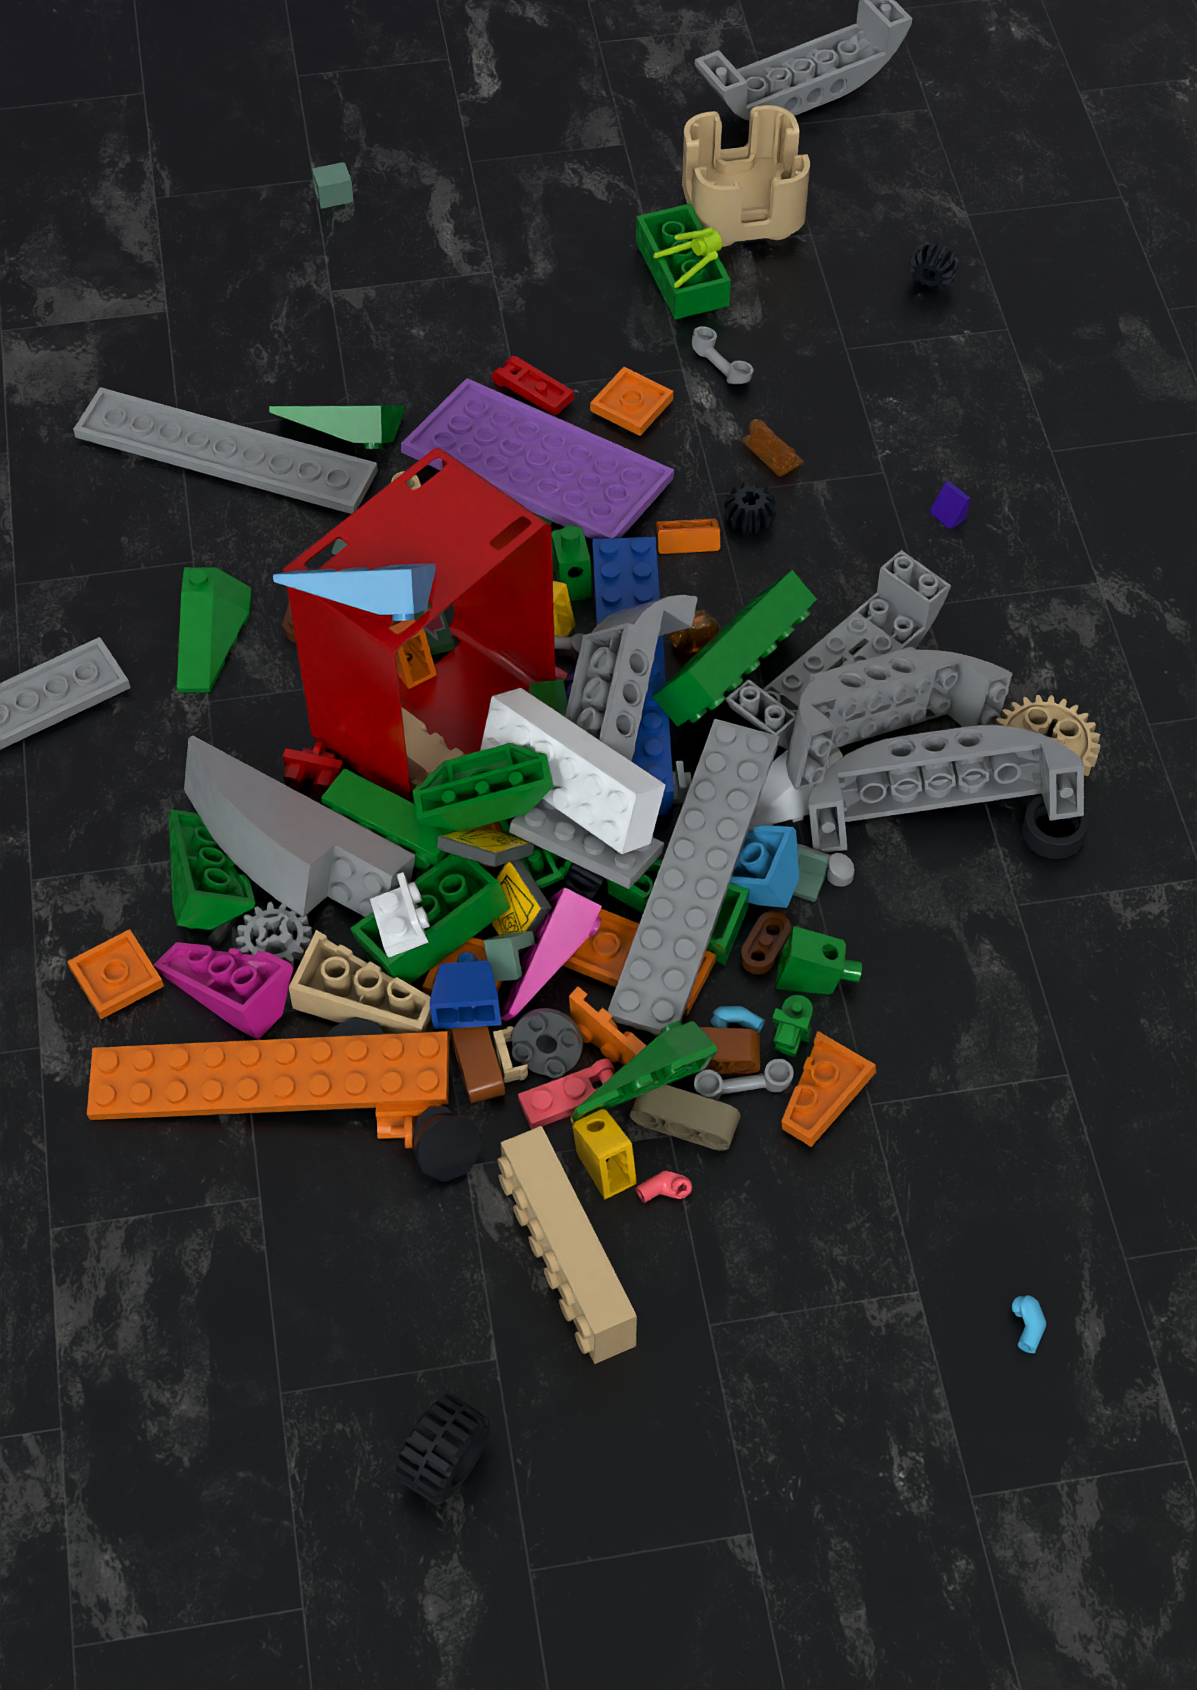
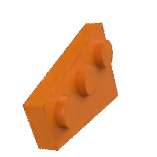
M577 986L569 996L570 1015L581 1031L583 1042H591L600 1048L601 1053L612 1062L616 1063L618 1061L626 1065L646 1045L631 1032L626 1031L622 1034L611 1019L613 1016L603 1007L599 1012L593 1009L584 1001L588 994Z
M817 1031L814 1047L810 1057L807 1056L803 1066L804 1071L799 1084L795 1086L781 1121L784 1131L810 1147L815 1144L876 1073V1065Z

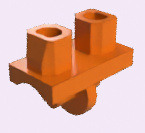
M442 1103L376 1104L378 1139L405 1138V1148H413L414 1127L419 1115L428 1107L442 1106Z

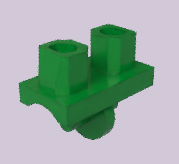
M793 995L784 1001L782 1010L775 1009L772 1018L776 1032L773 1040L776 1044L775 1051L796 1057L800 1042L805 1041L809 1043L812 1034L810 1019L813 1015V1007L808 998L802 995Z

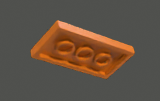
M600 909L597 917L601 918V923L593 937L589 936L562 966L616 987L639 923ZM706 950L684 1012L686 1016H688L716 961L715 953Z

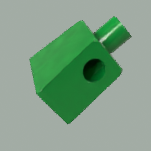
M568 525L563 529L552 531V564L556 582L567 585L570 601L592 598L591 562L583 528ZM575 567L577 577H570L568 571Z
M793 926L778 958L775 989L829 995L834 992L840 979L859 982L862 962L845 959L846 943L843 940Z

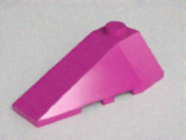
M565 887L547 899L552 909L533 935L535 944L530 946L527 953L522 957L520 966L525 972L521 978L515 980L512 984L501 1014L502 1020L508 1021L515 1017L589 936L593 937L601 923V918L597 917L602 907L601 905Z
M176 942L153 965L158 973L234 1028L257 1040L282 1016L293 972L291 963L268 952L257 951L256 955L242 954L240 949L230 948L228 952L213 951L211 946Z

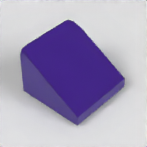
M947 481L933 503L930 513L946 527L953 529L967 519L970 497L954 484Z

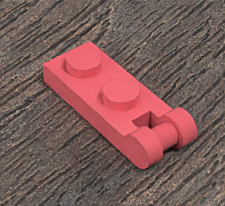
M608 1058L601 1059L589 1068L519 1093L518 1101L531 1130L571 1116L575 1109L597 1090L593 1088L592 1083L601 1080L602 1084H604L613 1076L615 1069L611 1060Z

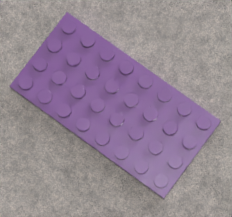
M468 378L401 443V453L417 460L423 458L434 448L440 447L531 512L564 527L568 525L583 528L584 536L590 539L622 538L674 477V469ZM440 458L428 464L436 469H443L442 459Z

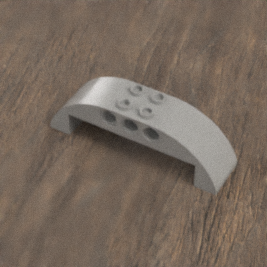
M859 0L856 24L737 70L719 50L695 59V66L705 81L729 108L741 118L750 121L751 109L763 105L784 108L795 116L838 99L862 86L890 60L901 45L911 27L912 17L895 0Z
M968 726L877 741L856 749L833 763L825 771L823 782L815 784L808 798L812 848L824 853L847 850L845 822L1035 794H1042L1050 821L1084 816V764L1077 754L1060 742L1037 732L1009 726Z

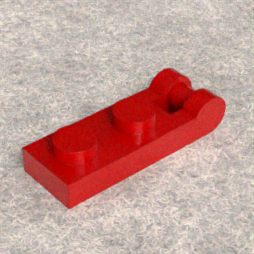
M514 355L505 361L503 368L498 367L491 373L492 380L496 385L500 387L506 386L553 416L560 413L574 400L573 390Z

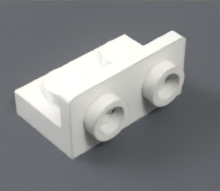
M404 872L397 874L400 884L399 888L370 899L383 947L388 958L428 943L424 928L430 927L424 908H418L417 903L422 902L419 889L415 882L409 884Z

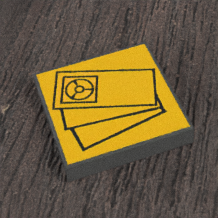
M480 826L438 836L437 848L495 867L532 855L534 844L524 839Z
M518 859L505 863L495 878L500 883L510 906L509 910L491 923L498 935L521 931H533L534 935L552 909L522 861ZM524 948L518 950V955L522 953Z

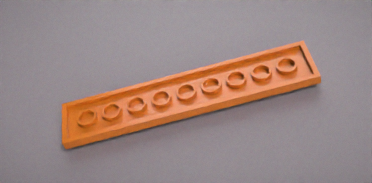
M445 1031L92 1048L87 1116L90 1120L376 1108V1104L442 1103L444 1105L448 1104L449 1035Z

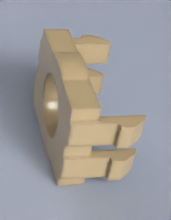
M512 1026L493 1032L494 1048L504 1083L518 1079L521 1081L528 1076V1064L512 1067L506 1042L512 1041V1034L515 1028Z

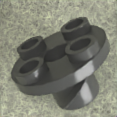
M549 1008L535 1009L523 1015L517 1022L512 1034V1055L516 1061L523 1065L528 1064V1069L537 1074L546 1075L551 1078H560L577 1064L583 1051V1037L577 1024L566 1014Z

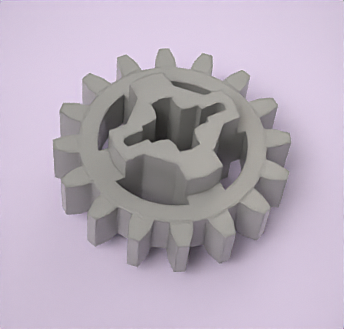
M272 902L268 903L267 910L262 911L258 906L255 907L256 915L254 917L245 914V925L237 927L239 937L236 938L238 949L241 950L242 954L256 955L257 951L268 952L291 963L294 970V961L296 959L302 960L305 954L304 951L307 950L313 938L307 916L300 917L293 910L287 911V906L283 903L279 909H274ZM294 930L297 932V939H296V941L293 940V931H294ZM254 936L257 937V945L255 947L252 944V939Z

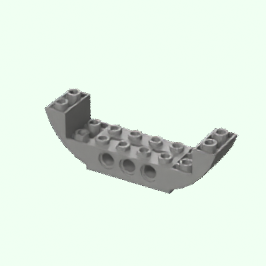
M901 550L880 568L876 594L763 690L748 679L726 698V702L731 709L760 731L773 734L775 737L780 736L779 745L788 749L800 698L806 686L810 683L811 675L908 647L916 649L936 619L951 585Z
M689 595L668 596L622 609L606 617L595 627L592 633L583 635L565 718L632 762L652 663L655 658L654 654L658 636L692 627L698 598Z
M908 647L811 675L809 685L806 686L801 695L786 759L788 777L796 790L821 783L825 776L831 749L948 714L962 727L996 725V719L1001 718L1000 714L1009 691L1008 687L1013 673L993 663L959 653L939 650H916L913 647Z

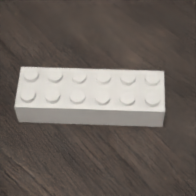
M518 688L492 696L480 751L512 743L537 753L546 754L554 787L542 799L621 854L651 843L665 789L664 783L524 689Z

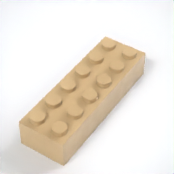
M537 1127L501 1142L502 1157L497 1159L502 1173L499 1175L500 1184L506 1196L512 1194L517 1205H514L513 1208L521 1226L527 1225L532 1236H529L528 1239L534 1255L537 1258L542 1256L547 1265L544 1268V1274L551 1289L558 1288L563 1298L559 1300V1304L567 1321L573 1320L578 1329L575 1337L583 1354L589 1352L594 1364L635 1347L637 1315L543 1127Z

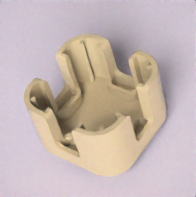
M773 105L752 108L750 111L747 145L731 149H721L722 123L717 112H705L689 119L684 127L682 188L687 204L690 203L703 228L711 227L718 231L722 240V247L729 246L737 241L762 238L773 240L785 239L803 226L806 217L810 160L808 154L798 155L799 126L791 112Z

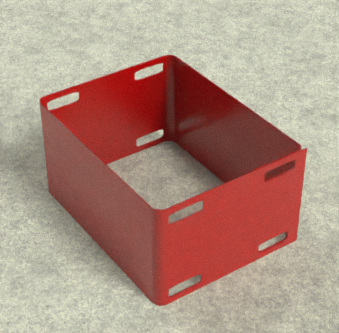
M440 447L431 450L283 569L284 572L310 570L305 565L337 539L343 540L347 545L317 570L335 569L336 572L340 571V569L367 567L369 570H374V568L389 567V565L435 563L436 571L428 601L432 607L399 634L389 629L396 622L392 621V614L378 615L287 586L312 737L317 741L326 742L327 749L335 753L336 756L368 781L412 802L411 794L413 792L410 788L401 707L423 722L429 735L436 732L442 736L450 751L458 748L467 755L478 752L481 749L492 696L522 688L529 693L530 683L556 680L551 525ZM437 458L442 459L443 469L422 486L412 490L405 485L409 479ZM451 604H454V619L449 629L451 636H455L461 642L455 647V650L449 652L434 665L437 673L436 676L408 689L397 673V651Z

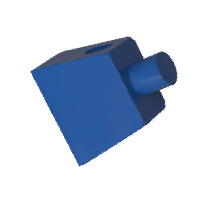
M462 953L457 957V963H444L439 966L430 997V1010L434 1030L502 1025L498 993L490 962L478 961L477 957L472 953Z

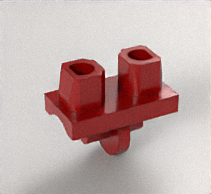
M317 741L314 749L304 747L302 752L285 748L282 756L285 766L283 777L285 785L293 789H300L305 778L315 780L313 784L314 791L323 795L342 772L343 760L336 759L335 753L326 752L327 744L324 741Z

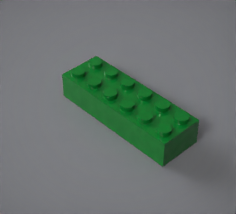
M791 570L755 596L669 679L652 698L677 727L688 719L691 723L696 722L707 712L706 707L711 711L726 699L724 696L725 691L730 693L744 681L741 678L743 673L747 676L761 664L759 661L760 656L764 659L778 647L775 642L776 640L781 642L795 630L792 627L793 623L798 625L811 614L808 608L817 599L795 572Z

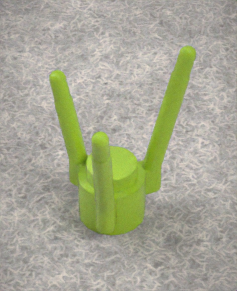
M708 227L700 231L677 234L674 237L675 240L692 239V241L654 253L653 257L657 259L692 248L696 255L704 256L701 261L674 283L675 288L685 283L707 263L718 258L717 251L722 248V240L720 234L714 228Z

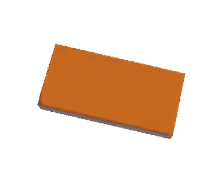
M715 518L658 521L655 523L657 546L660 554L720 550V527Z

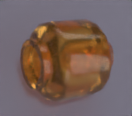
M695 609L692 627L669 633L672 644L681 652H697L718 633V624L708 611Z

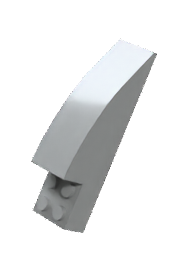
M193 735L188 738L184 791L211 837L227 856L255 883L302 917L308 914L327 896L366 917L373 912L371 898L400 887L397 874L404 872L409 884L411 883L415 861L413 853Z

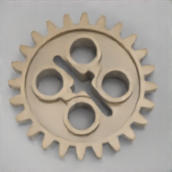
M1036 695L1035 702L1033 703L1027 697H1023L1021 706L1016 702H1012L1010 710H1002L1001 718L996 719V725L1022 728L1047 736L1051 723L1056 722L1057 724L1050 738L1060 742L1082 759L1085 776L1090 774L1091 767H1095L1100 750V744H1098L1100 733L1094 732L1095 722L1087 723L1088 713L1077 714V704L1069 709L1066 707V699L1056 704L1052 695H1050L1047 702H1043L1040 695Z

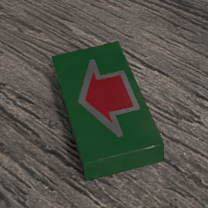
M428 603L425 611L415 613L414 620L419 619L432 606ZM443 611L424 627L431 655L455 650Z

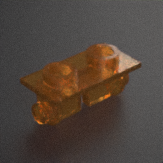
M754 419L750 423L751 434L742 438L741 441L779 477L804 463L796 455V450L777 437L767 427V423L764 420Z

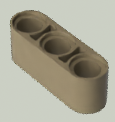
M669 1085L636 1097L630 1112V1118L638 1125L719 1151H725L730 1147L741 1117L740 1112L731 1105Z

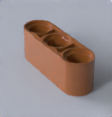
M488 1027L448 1029L469 1103L505 1095L504 1082Z
M699 1027L712 1040L718 1050L703 1070H713L719 1075H752L759 1072L761 1065V1036L757 1031L744 1028Z

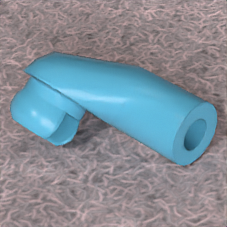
M719 1006L713 1011L714 1016L710 1020L712 1027L728 1028L730 1023H736L745 1029H752L758 1033L765 1023V1019L742 1006Z
M1030 1295L1025 1297L1018 1296L1012 1303V1310L1017 1317L1023 1318L1026 1325L1018 1342V1347L1025 1352L1035 1353L1045 1331L1046 1320L1039 1301Z

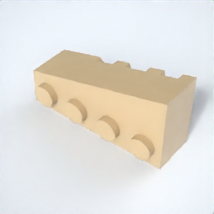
M401 707L410 788L413 791L418 785H422L425 779L443 761L464 756L465 754L458 748L450 751L442 736L436 732L429 735L425 724Z
M317 930L315 931L289 985L293 1009L337 1023L352 1018L370 1020L378 1023L384 1034L432 1032L433 1022L429 995L398 977H390L381 971V967L370 961L366 963L354 956L352 950L341 944L337 946L327 940L326 935Z

